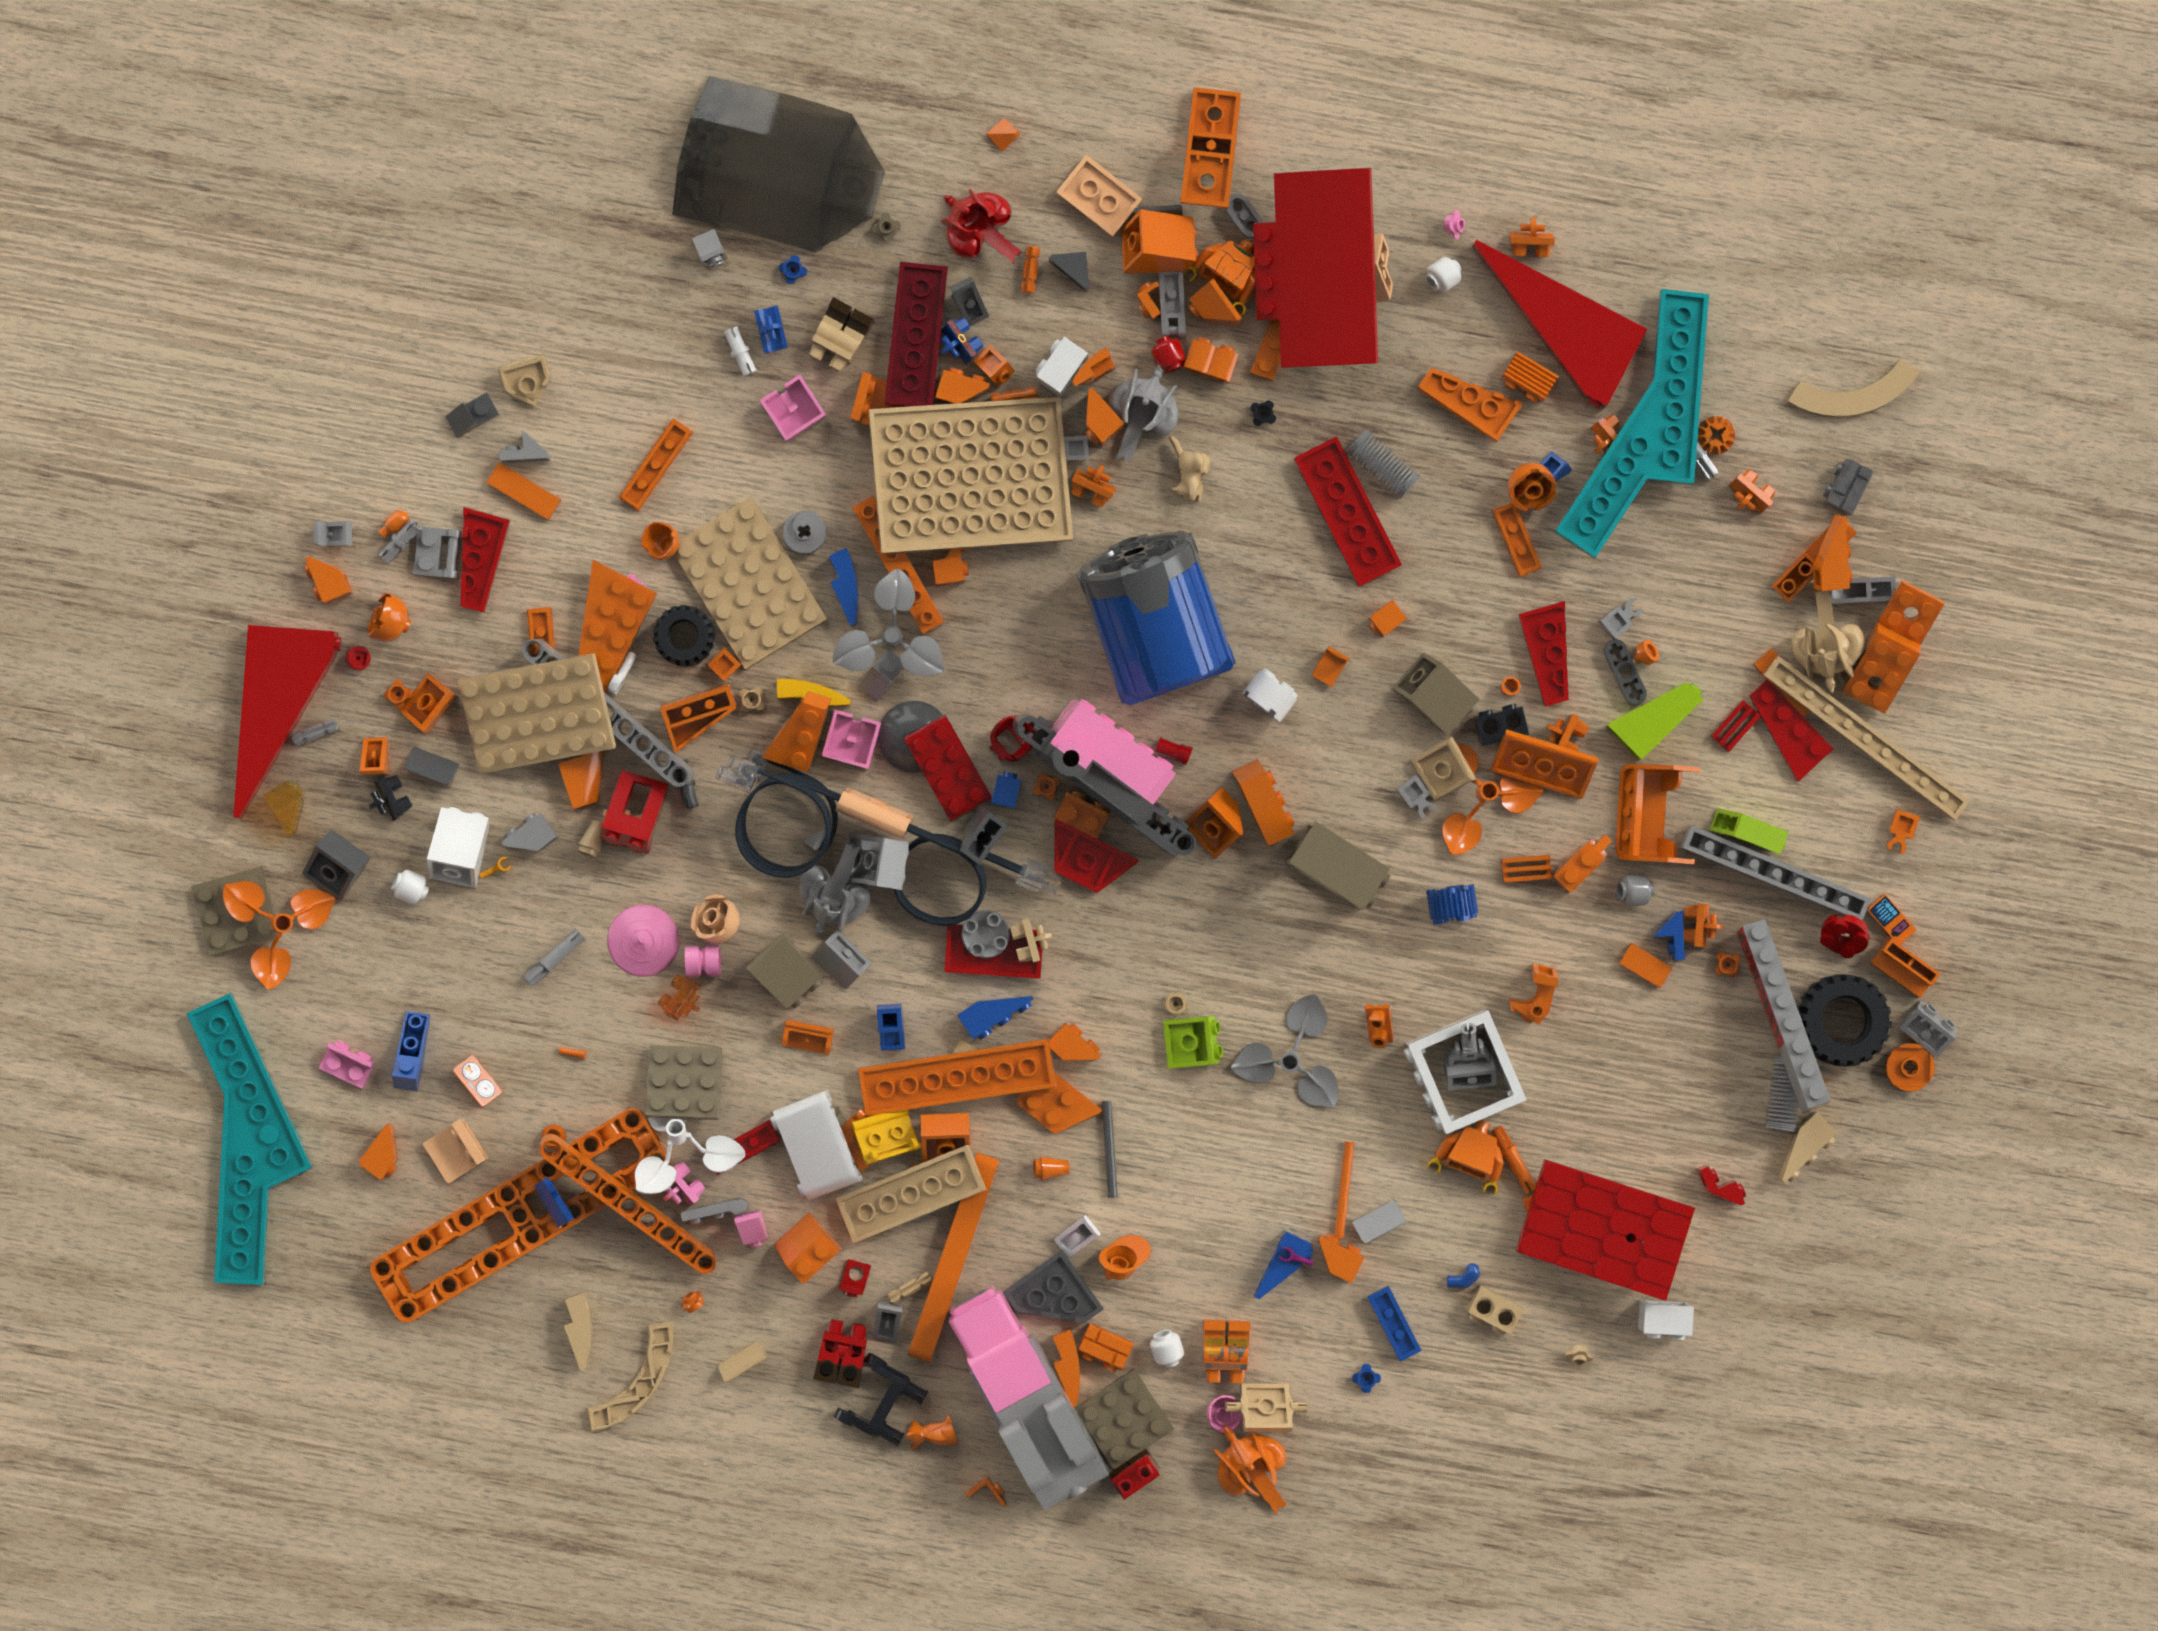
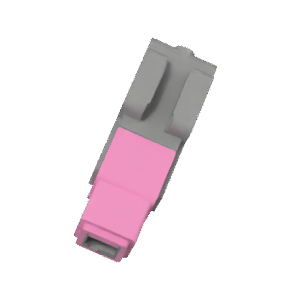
M991 1285L951 1307L949 1323L967 1354V1361L971 1367L969 1374L999 1427V1433L1043 1509L1046 1511L1067 1498L1072 1499L1087 1490V1487L1109 1476V1468L1069 1400L1063 1385L1034 1333L1029 1335L1024 1324L1019 1323L1001 1288L996 1290Z

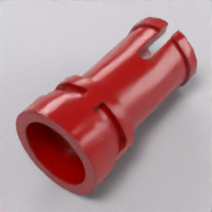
M1161 737L1155 752L1175 758V761L1187 765L1193 747L1184 744L1179 745Z

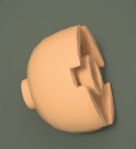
M713 894L704 898L705 902L701 906L697 905L691 917V928L705 942L712 944L727 942L738 931L740 925L738 909L723 895Z

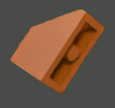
M388 1123L384 1126L358 1162L360 1166L379 1180H383L385 1177L390 1178L398 1168L395 1165L399 1159L394 1126Z

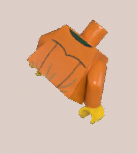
M1243 239L1239 245L1233 241H1228L1224 245L1219 243L1206 247L1198 255L1196 262L1193 263L1194 265L1183 271V275L1187 271L1193 270L1194 276L1189 281H1195L1200 269V275L1209 281L1214 279L1220 289L1236 300L1239 296V301L1233 303V307L1237 304L1243 306L1241 316L1246 311L1245 303L1250 301L1255 291L1254 256L1250 254L1254 249V245L1249 240Z

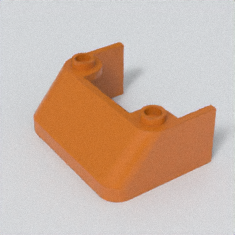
M1626 764L1621 769L1615 846L1618 858L1630 861L1695 864V859L1677 858V845L1672 839H1664L1667 791H1674L1679 788L1682 781V772H1700V767Z

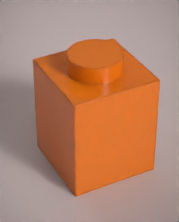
M1392 599L1368 618L1371 622L1368 626L1376 636L1380 634L1384 637L1404 622L1407 617Z

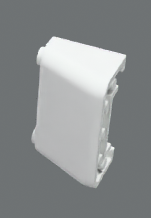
M828 1089L773 1111L774 1116L770 1117L775 1131L779 1129L800 1181L797 1184L799 1193L802 1198L806 1197L808 1201L855 1184L863 1179L860 1169L853 1165L855 1160L850 1153L835 1115V1109L831 1108L832 1098Z

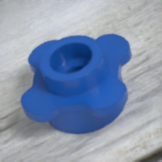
M796 255L791 256L789 260L779 265V271L784 273L786 282L789 284H794L796 279L807 275L806 267L801 265L800 258Z
M1363 1364L1362 1369L1358 1373L1353 1374L1352 1381L1358 1383L1364 1393H1369L1371 1388L1381 1381V1376L1371 1369V1365ZM1365 1376H1368V1377H1369V1379H1368L1367 1381L1364 1380V1377H1365Z

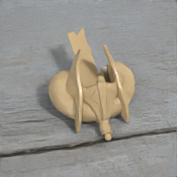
M1820 591L1815 592L1819 614L1817 617L1819 620V633L1809 628V626L1799 629L1794 633L1791 640V648L1795 659L1806 669L1808 679L1812 681L1814 673L1826 677V688H1829V692L1833 693L1836 687L1834 686L1835 674L1846 671L1850 677H1854L1852 666L1862 654L1865 638L1862 630L1857 625L1845 624L1838 629L1835 627L1830 591H1826L1824 594Z

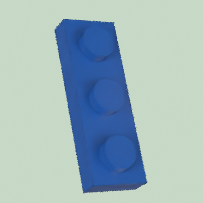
M1389 1285L1368 1295L1367 1297L1399 1361L1401 1362L1422 1351Z

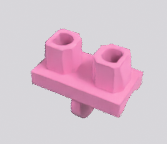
M681 1162L674 1166L676 1179L672 1187L665 1190L668 1194L663 1199L666 1202L672 1198L677 1205L683 1199L690 1207L699 1200L698 1196L704 1191L705 1187L698 1179L689 1186L682 1178L691 1171L684 1162Z

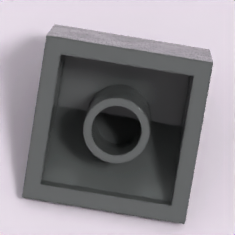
M331 829L316 845L302 874L341 902L362 874L371 857Z

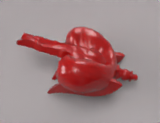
M969 189L970 196L963 200L957 201L951 195L944 196L945 203L952 207V212L949 219H942L941 223L947 227L948 243L955 254L964 259L976 257L982 250V239H984L997 252L1003 254L1012 264H1015L1014 256H1019L1022 251L1005 239L1004 235H1001L994 228V226L1005 225L1011 217V207L1005 198L990 192L975 194L972 189Z

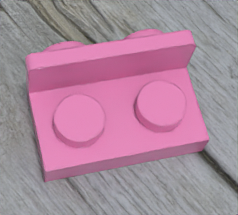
M342 1041L330 1042L319 1069L364 1089L376 1063L370 1060L372 1056L360 1050L358 1053L349 1050L350 1045Z

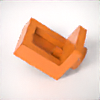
M1150 281L1138 288L1139 293L1137 294V299L1141 303L1138 306L1139 310L1145 318L1150 317L1152 321L1161 316V312L1149 296V294L1159 288L1157 281L1153 284Z

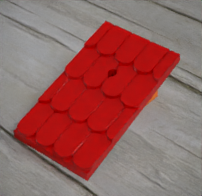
M1544 1159L1515 1251L1666 1301L1695 1207Z

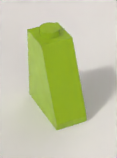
M1717 808L1710 827L1712 832L1777 854H1781L1782 849L1785 847L1789 832L1745 814Z

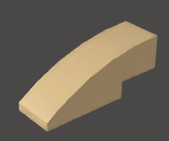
M586 1291L565 1299L572 1322L566 1323L564 1328L580 1371L588 1367L593 1338L592 1317Z

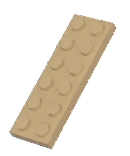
M965 1145L838 1197L836 1201L854 1244L987 1189L970 1146Z

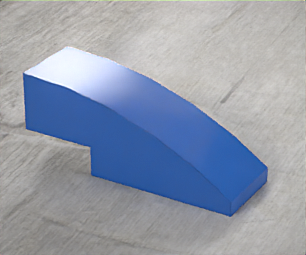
M845 548L829 556L839 577L831 581V584L851 627H853L857 623L859 593L854 565L848 549Z

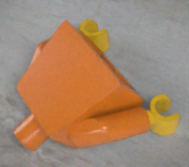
M1485 1120L1476 1121L1474 1129L1466 1126L1463 1131H1455L1442 1141L1436 1151V1157L1429 1160L1427 1169L1431 1163L1435 1162L1439 1165L1435 1173H1439L1442 1168V1161H1444L1443 1165L1485 1181L1482 1185L1484 1193L1487 1186L1493 1185L1492 1194H1497L1498 1187L1496 1181H1499L1504 1161L1501 1149L1497 1146V1138L1488 1135L1491 1124Z

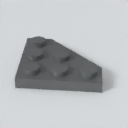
M1062 1250L1003 1291V1294L1013 1308L1019 1313L1085 1323L1104 1309Z

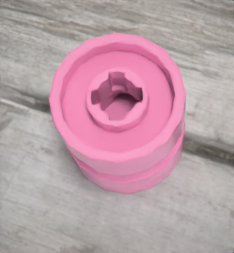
M720 945L705 946L704 950L699 946H685L686 977H701L702 973H705L707 977L721 976Z

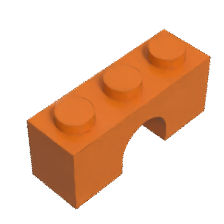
M965 548L950 549L945 558L932 561L936 586L965 582L964 576H969L967 561L962 562L961 552H965Z

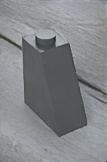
M980 806L966 825L960 851L980 865L1008 825Z

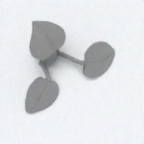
M894 569L879 581L874 592L875 600L882 609H892L891 627L884 631L883 638L869 642L868 635L864 631L854 630L848 632L835 647L833 663L851 671H863L868 669L875 660V651L871 646L886 643L888 646L896 647L900 644L907 649L901 656L902 665L907 671L919 676L940 674L944 671L942 654L939 645L934 639L928 636H919L912 640L910 646L902 641V632L896 627V610L903 612L910 610L915 600V592L908 576L900 569Z
M1315 994L1308 995L1295 1002L1287 1014L1288 1027L1293 1031H1299L1292 1050L1286 1051L1281 1060L1272 1059V1051L1268 1046L1262 1043H1252L1240 1052L1237 1059L1231 1065V1069L1241 1078L1256 1083L1266 1082L1274 1077L1275 1067L1273 1063L1281 1065L1282 1069L1286 1072L1297 1070L1298 1072L1305 1073L1307 1076L1302 1077L1298 1084L1300 1097L1308 1104L1333 1108L1338 1099V1083L1334 1073L1322 1065L1315 1066L1311 1073L1299 1066L1301 1057L1296 1051L1303 1033L1310 1037L1317 1036L1324 1031L1327 1025V1013L1319 997Z

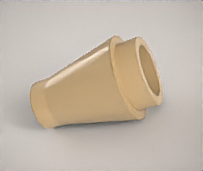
M597 821L591 822V825L578 843L579 853L596 858L597 854L601 852L602 823Z

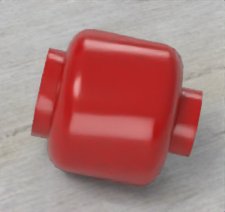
M1165 336L1155 341L1157 345L1151 349V354L1157 367L1160 365L1162 370H1165V373H1170L1183 367L1186 355L1178 339L1170 340L1169 336Z

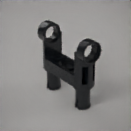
M868 1353L864 1362L873 1367V1371L891 1380L890 1387L870 1421L851 1410L846 1411L839 1407L833 1417L850 1427L854 1426L874 1438L879 1436L898 1447L905 1433L886 1424V1417L899 1395L903 1394L921 1405L929 1391L910 1382L907 1375L887 1365V1362Z

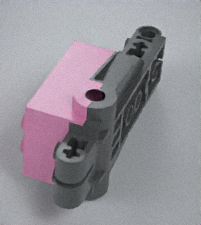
M1072 699L1054 724L1041 716L1035 718L1028 714L1018 715L1014 719L1012 726L1014 733L1036 749L1037 757L1168 854L1175 857L1177 853L1188 855L1195 850L1196 839L1187 830L1189 825L1176 816L1173 818L1167 816L1170 811L1156 802L1176 775L1171 770L1173 765L1160 756L1155 758L1152 755L1154 751L1141 742L1135 743L1133 741L1135 737L1121 727L1119 730L1114 727L1115 722L1105 714H1096L1094 712L1096 708L1083 699L1081 701ZM1028 723L1032 729H1035L1034 734L1025 730L1023 724ZM1068 750H1074L1078 753L1077 761L1072 767L1066 766L1063 762V755ZM1155 821H1158L1162 823L1163 826L1166 828L1164 831H1162L1158 826L1154 825L1153 823ZM1185 836L1184 845L1178 847V839Z

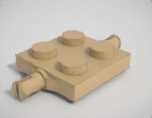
M1241 1383L1239 1387L1240 1402H1225L1226 1412H1240L1244 1432H1291L1293 1429V1412L1307 1413L1308 1410L1307 1402H1293L1289 1393V1384Z

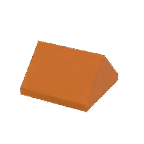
M427 673L414 690L413 696L407 699L404 707L399 712L421 731L429 734L458 695Z

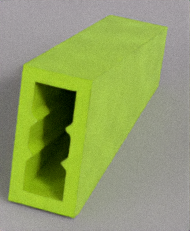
M1683 683L1609 722L1606 727L1638 760H1642L1704 700L1700 696L1702 691L1694 683Z

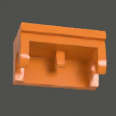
M787 1019L782 1046L830 1055L835 1029Z

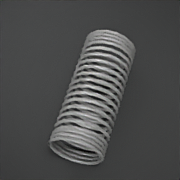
M1365 429L1350 446L1347 453L1350 456L1355 454L1354 459L1358 457L1357 462L1362 459L1360 465L1365 462L1364 467L1368 466L1367 470L1371 469L1370 473L1374 472L1373 476L1377 475V479L1380 478L1383 484L1387 483L1386 487L1390 486V490L1394 488L1393 493L1397 491L1396 495L1401 499L1420 478V475L1415 471L1411 472L1412 468L1407 470L1409 465L1404 467L1405 462L1400 465L1402 459L1397 462L1399 456L1393 460L1396 454L1390 457L1392 451L1386 455L1389 448L1382 453L1386 448V445H1384L1379 450L1383 442L1375 448L1379 440L1372 445L1376 437L1372 438L1373 434Z
M1775 1056L1773 1064L1783 1067H1773V1069L1781 1071H1772V1073L1784 1076L1772 1075V1078L1782 1080L1772 1079V1082L1780 1084H1770L1773 1087H1778L1770 1088V1090L1782 1093L1770 1092V1095L1780 1097L1770 1096L1768 1097L1769 1099L1778 1101H1768V1103L1781 1106L1768 1105L1769 1108L1779 1110L1768 1109L1767 1112L1777 1114L1766 1115L1780 1119L1766 1118L1768 1121H1765V1128L1795 1132L1796 1124L1794 1123L1797 1121L1792 1118H1797L1794 1114L1798 1113L1795 1110L1799 1108L1793 1105H1799V1103L1795 1102L1797 1098L1782 1057Z

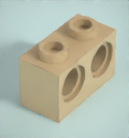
M1479 1285L1466 1311L1471 1314L1469 1317L1471 1320L1481 1325L1485 1321L1492 1325L1491 1330L1504 1336L1505 1332L1510 1335L1512 1334L1524 1308ZM1481 1300H1487L1490 1304L1488 1311L1484 1313L1477 1310V1304ZM1503 1311H1508L1511 1314V1319L1506 1324H1502L1498 1320L1499 1314Z

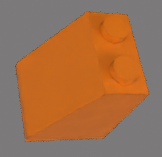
M1140 209L1121 229L1123 273L1186 271L1196 262L1198 256L1197 249H1195L1196 228L1194 227L1193 217Z
M811 1212L806 1214L774 1244L786 1266L802 1284L806 1283L842 1248Z

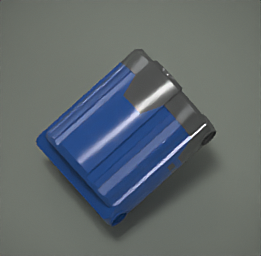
M1179 530L1177 532L1160 533L1150 536L1144 534L1127 538L1110 546L1108 551L1083 564L1080 571L1077 572L1122 704L1133 705L1230 671L1233 665L1236 664L1225 636L1192 533Z

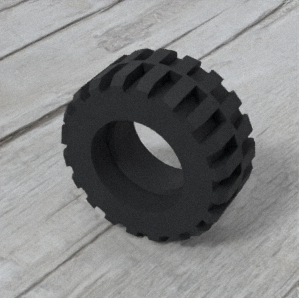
M1836 974L1821 978L1819 982L1813 983L1809 987L1807 993H1803L1800 998L1802 1000L1800 1006L1797 1005V1009L1815 1058L1827 1064L1846 1067L1868 1062L1873 1059L1872 1056L1875 1053L1879 1054L1883 1049V1043L1887 1042L1890 1036L1888 1035V1030L1892 1028V1021L1889 1020L1891 1009L1885 1002L1887 999L1884 994L1878 991L1879 988L1869 983L1862 977ZM1837 998L1853 999L1864 1010V1029L1861 1035L1852 1042H1835L1823 1031L1821 1023L1822 1013L1827 1004Z

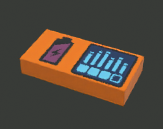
M1886 894L1881 895L1867 908V912L1890 938L1899 944L1903 943L1917 930Z

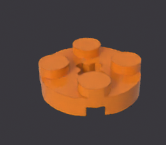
M1914 1043L1900 1044L1891 1049L1885 1062V1073L1889 1082L1898 1089L1909 1092L1918 1091L1927 1085L1933 1078L1935 1071L1932 1056L1921 1045ZM1908 1060H1911V1063L1916 1065V1070H1912L1911 1074H1907V1070L1903 1068Z

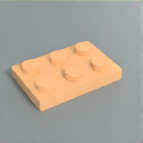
M1088 155L1084 156L1056 192V194L1112 238L1128 220L1134 209L1143 201L1140 196Z

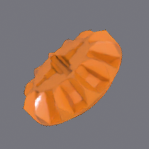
M1712 416L1706 418L1699 425L1697 441L1704 451L1707 450L1708 453L1715 455L1722 454L1733 445L1736 432L1732 423L1720 416ZM1712 429L1715 431L1724 429L1720 435L1721 441L1717 439L1708 441L1713 434Z

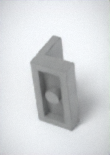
M839 930L831 935L812 955L844 989H847L872 964Z

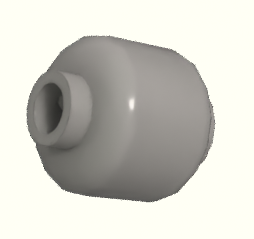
M1643 874L1626 875L1617 884V897L1626 906H1644L1649 903L1651 896L1654 895V885Z

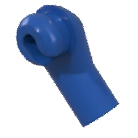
M1470 1263L1466 1266V1271L1461 1276L1448 1275L1447 1287H1470L1480 1276L1479 1266L1475 1263Z

